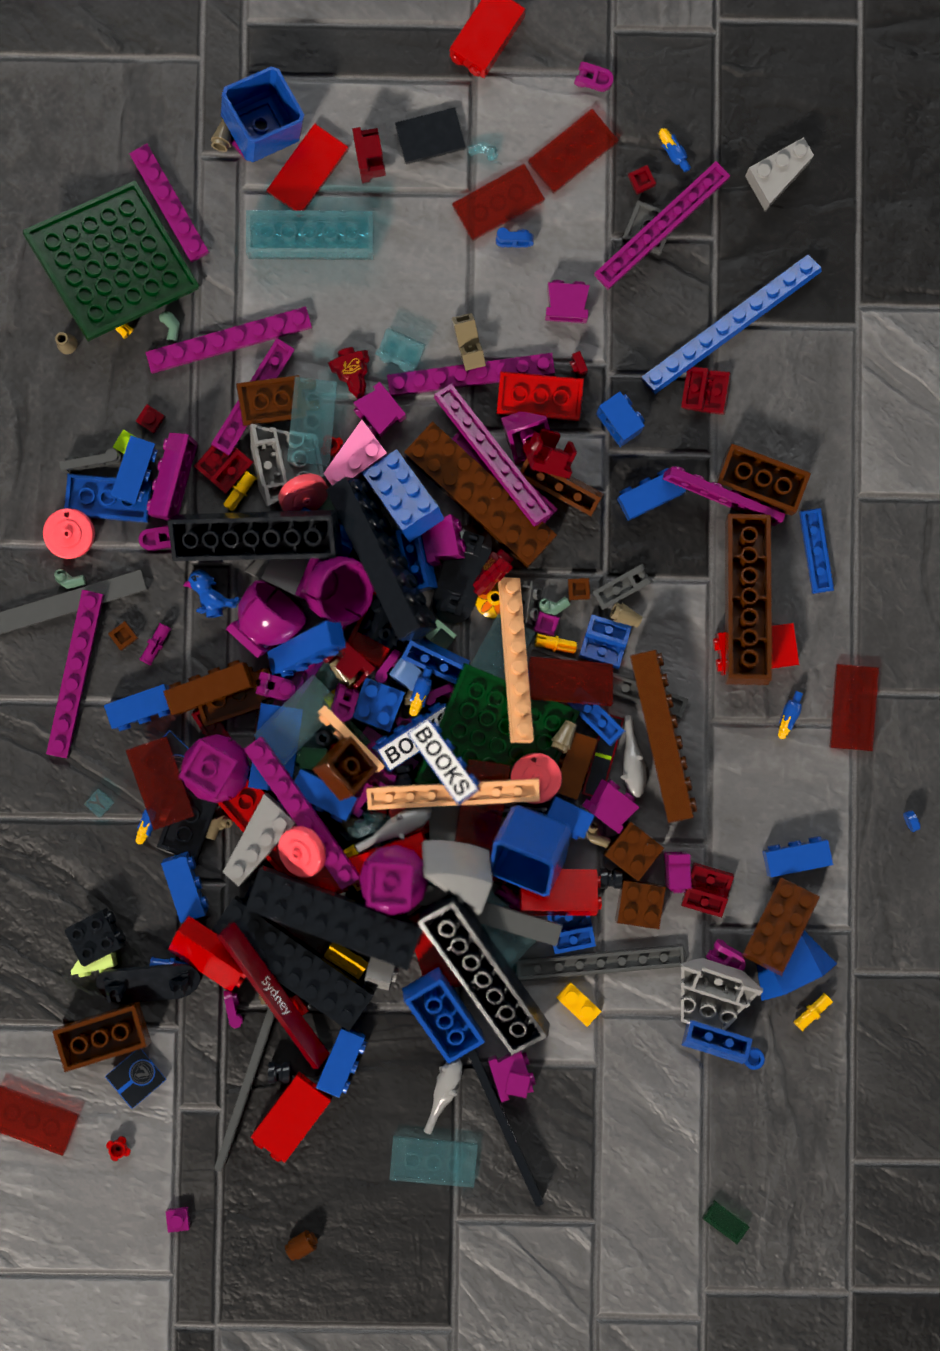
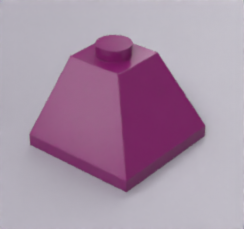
M518 412L501 418L515 465L525 462L527 458L522 447L525 440L530 441L534 432L540 433L541 429L550 430L547 417L543 415Z

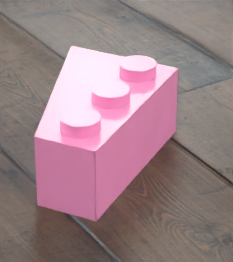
M361 420L323 474L331 486L344 477L359 479L363 476L362 472L387 456V452L364 421Z

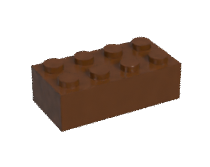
M731 444L726 451L715 483L721 484L723 488L729 491H738L748 499H757L760 501V504L776 507L780 512L792 516L797 513L811 473Z
M781 877L743 953V957L782 976L820 896Z
M140 1002L59 1026L52 1031L64 1072L147 1047L151 1043Z

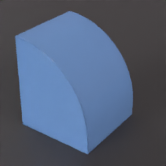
M402 657L389 673L399 685L412 692L416 680L422 677L423 674L419 668L402 659Z

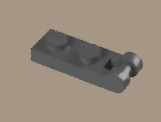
M113 448L108 449L105 454L99 455L97 452L88 453L84 458L70 456L66 457L65 461L59 462L60 470L64 473H71L115 465L121 462L122 456Z
M644 564L635 567L592 592L602 610L653 582L651 576L648 577ZM638 575L641 582L636 584L633 576Z

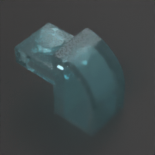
M365 811L363 812L364 819L355 821L353 826L347 828L348 834L357 838L368 834L371 837L391 817L383 813ZM399 838L385 840L376 843V845L383 846Z

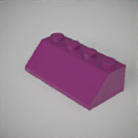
M169 433L168 438L164 440V455L158 462L159 474L153 481L152 490L154 492L152 499L150 498L147 503L148 514L152 517L167 521L180 513L198 442L188 434Z

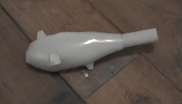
M626 715L624 716L626 744L623 754V775L621 779L625 780V788L628 789V792L634 798H640L645 791L647 780L646 768L648 766L645 764L643 753L639 748L634 733L633 716Z
M431 807L406 808L389 819L373 836L357 843L355 846L358 852H361L385 840L401 838L403 840L404 835L423 827L430 819L433 811Z
M460 1058L449 1064L446 1062L444 1066L439 1067L440 1073L437 1076L433 1093L432 1110L424 1132L427 1134H432L438 1117L454 1096H457V1089L462 1079V1061Z

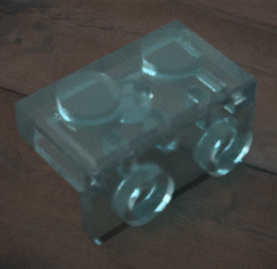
M387 328L380 347L376 350L375 354L380 356V360L386 363L393 362L399 365L400 369L410 372V370L414 371L418 367L426 344L391 328Z

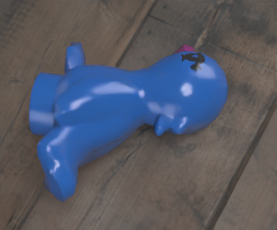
M197 569L192 571L189 579L183 585L193 589L199 595L202 607L197 608L196 612L200 614L206 613L207 618L223 616V609L237 607L241 600L240 597L225 598L221 593L212 589L211 585L216 584L213 581L214 577L204 570Z

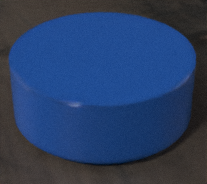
M911 810L903 813L904 820L910 831L920 830L921 826L916 814Z
M751 1047L748 1060L744 1064L752 1070L761 1068L765 1062L763 1052L756 1047Z

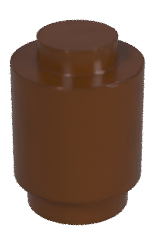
M305 1230L288 1241V1244L285 1245V1251L292 1261L295 1259L299 1260L317 1249L316 1244L318 1240L313 1232Z

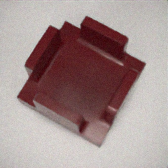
M360 127L352 128L362 183L370 182L371 178L386 176L378 128L361 130Z
M541 429L540 433L534 432L530 441L525 440L522 447L532 470L569 479L573 473L571 464L577 454L573 442L568 441L564 450L556 448L561 438L560 433Z
M345 642L346 647L338 651L341 659L335 665V668L349 680L353 679L359 672L361 675L352 684L353 688H358L365 678L375 670V667ZM334 656L326 657L323 662L328 663Z

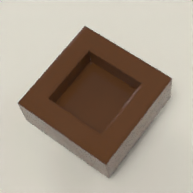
M589 578L568 579L569 601L590 600Z
M126 621L108 633L120 651H123L139 639Z

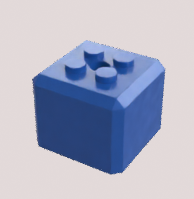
M271 66L232 83L223 89L221 116L247 161L255 162L299 142L304 113L278 68ZM257 122H264L267 127L260 130L255 124Z
M520 805L511 807L493 843L490 864L491 874L494 877L541 896H549L566 861L572 832L569 825Z

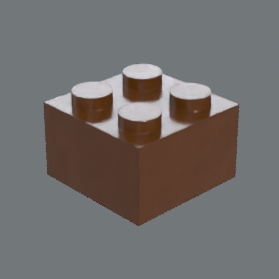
M352 736L337 742L313 768L339 801L354 796L378 769Z
M628 821L621 833L614 838L603 854L639 882L663 851L664 847L632 822Z
M622 879L615 921L620 924L660 929L666 887L659 884Z

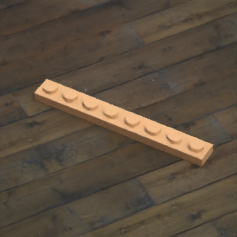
M503 577L498 582L510 742L531 743L534 741L521 581L520 578Z
M539 778L478 781L480 783L477 786L479 792L461 805L540 801ZM442 783L367 787L368 810L457 805Z

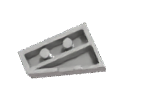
M804 137L749 167L745 177L765 211L812 160L814 154Z
M371 957L364 984L389 991L390 983L396 981L398 970L394 969L395 965Z

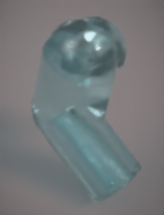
M480 142L467 146L469 156L483 153L487 155L489 161L495 160L498 157L497 148L489 143Z

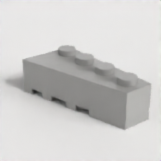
M269 793L263 795L223 870V873L237 886L243 884L279 844L282 834L296 825L286 809Z

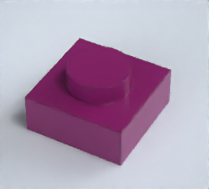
M188 1207L172 1208L165 1211L168 1233L190 1229Z

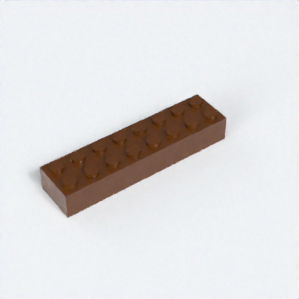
M433 421L404 451L405 457L525 567L528 568L556 538L557 534L544 522L534 527L500 482Z
M728 514L725 521V684L769 685L772 680L771 515Z
M657 649L630 655L668 823L694 818V812H697L695 797L691 798L689 791H692L693 787L690 776L686 777L685 770H688L687 760L685 756H681L680 749H683L681 735L677 736L675 730L679 727L676 715H672L670 709L674 704L672 695H667L666 687L669 686L667 673L663 674L661 666L664 665L663 655L658 653Z

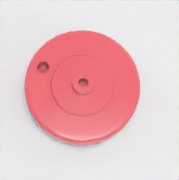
M302 474L292 478L281 488L278 501L283 511H301L303 507L309 510H317L328 497L326 492L328 486L319 475Z
M65 508L55 511L47 518L43 527V539L47 548L54 555L64 559H74L83 556L91 549L95 540V529L91 519L85 513L77 509Z
M534 752L520 757L515 762L511 770L510 780L539 778L540 801L527 803L542 804L551 800L558 793L562 782V775L558 764L551 757L543 753Z
M295 826L284 832L279 839L278 851L280 859L292 874L301 878H308L323 868L326 860L325 848L321 839L311 829Z

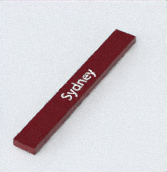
M230 923L217 936L312 1068L318 1069L330 1053L236 923Z

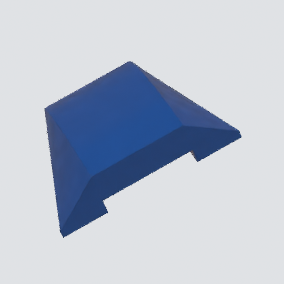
M804 930L782 976L757 964L758 981L763 989V992L760 994L761 1001L786 995L824 976L837 963Z

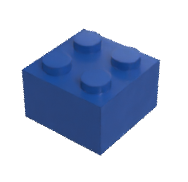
M618 392L602 403L596 413L619 447H622L639 435L645 426L643 424L645 420L638 411L635 413L631 407L632 402L626 394L622 395L621 392Z
M365 678L352 718L391 732L406 693Z
M554 796L545 816L568 824L572 831L571 838L578 840L579 837L584 839L595 815Z

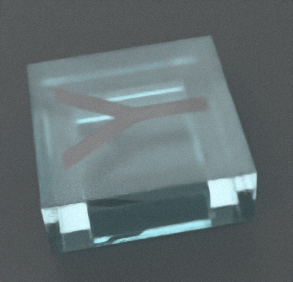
M98 788L84 805L97 817L101 818L115 802Z

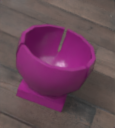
M336 557L325 560L310 558L295 595L306 599L309 608L324 621L349 625L359 620V616L363 617L371 605L374 588L362 564L354 558Z
M254 581L247 587L238 604V620L232 622L226 629L257 658L273 649L276 645L283 644L296 637L306 621L302 609L281 589L277 588L267 600L269 595L276 589V586L265 581Z
M214 734L199 738L185 752L179 778L184 780L185 786L198 799L213 803L231 800L247 784L250 773L247 753L235 739L233 740L230 737Z
M393 845L378 848L366 858L359 876L362 894L367 900L366 906L373 907L375 910L389 915H395L411 911L424 899L429 880L424 877V870L421 868L423 860L414 850Z

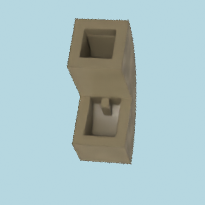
M472 313L453 317L454 331L465 370L486 366Z

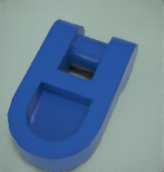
M500 228L497 231L496 244L499 247H530L534 244V236L532 233H529V230L525 229L509 232L506 228Z

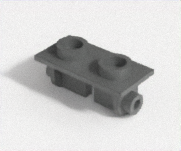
M523 581L521 593L522 601H525V605L522 604L524 624L527 623L534 626L538 618L537 603L541 597L540 584L533 581Z

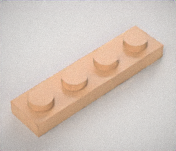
M326 705L317 711L320 715L318 719L326 727L330 725L335 730L333 734L340 741L352 736L378 767L375 772H380L385 767Z

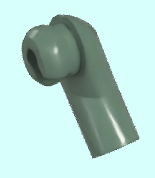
M169 311L162 312L159 315V320L169 328L167 340L177 342L180 323L173 313Z
M58 569L54 573L56 582L66 589L86 585L84 575L72 577L63 569Z
M563 597L556 603L544 598L539 602V609L544 613L557 615L571 604L566 597Z

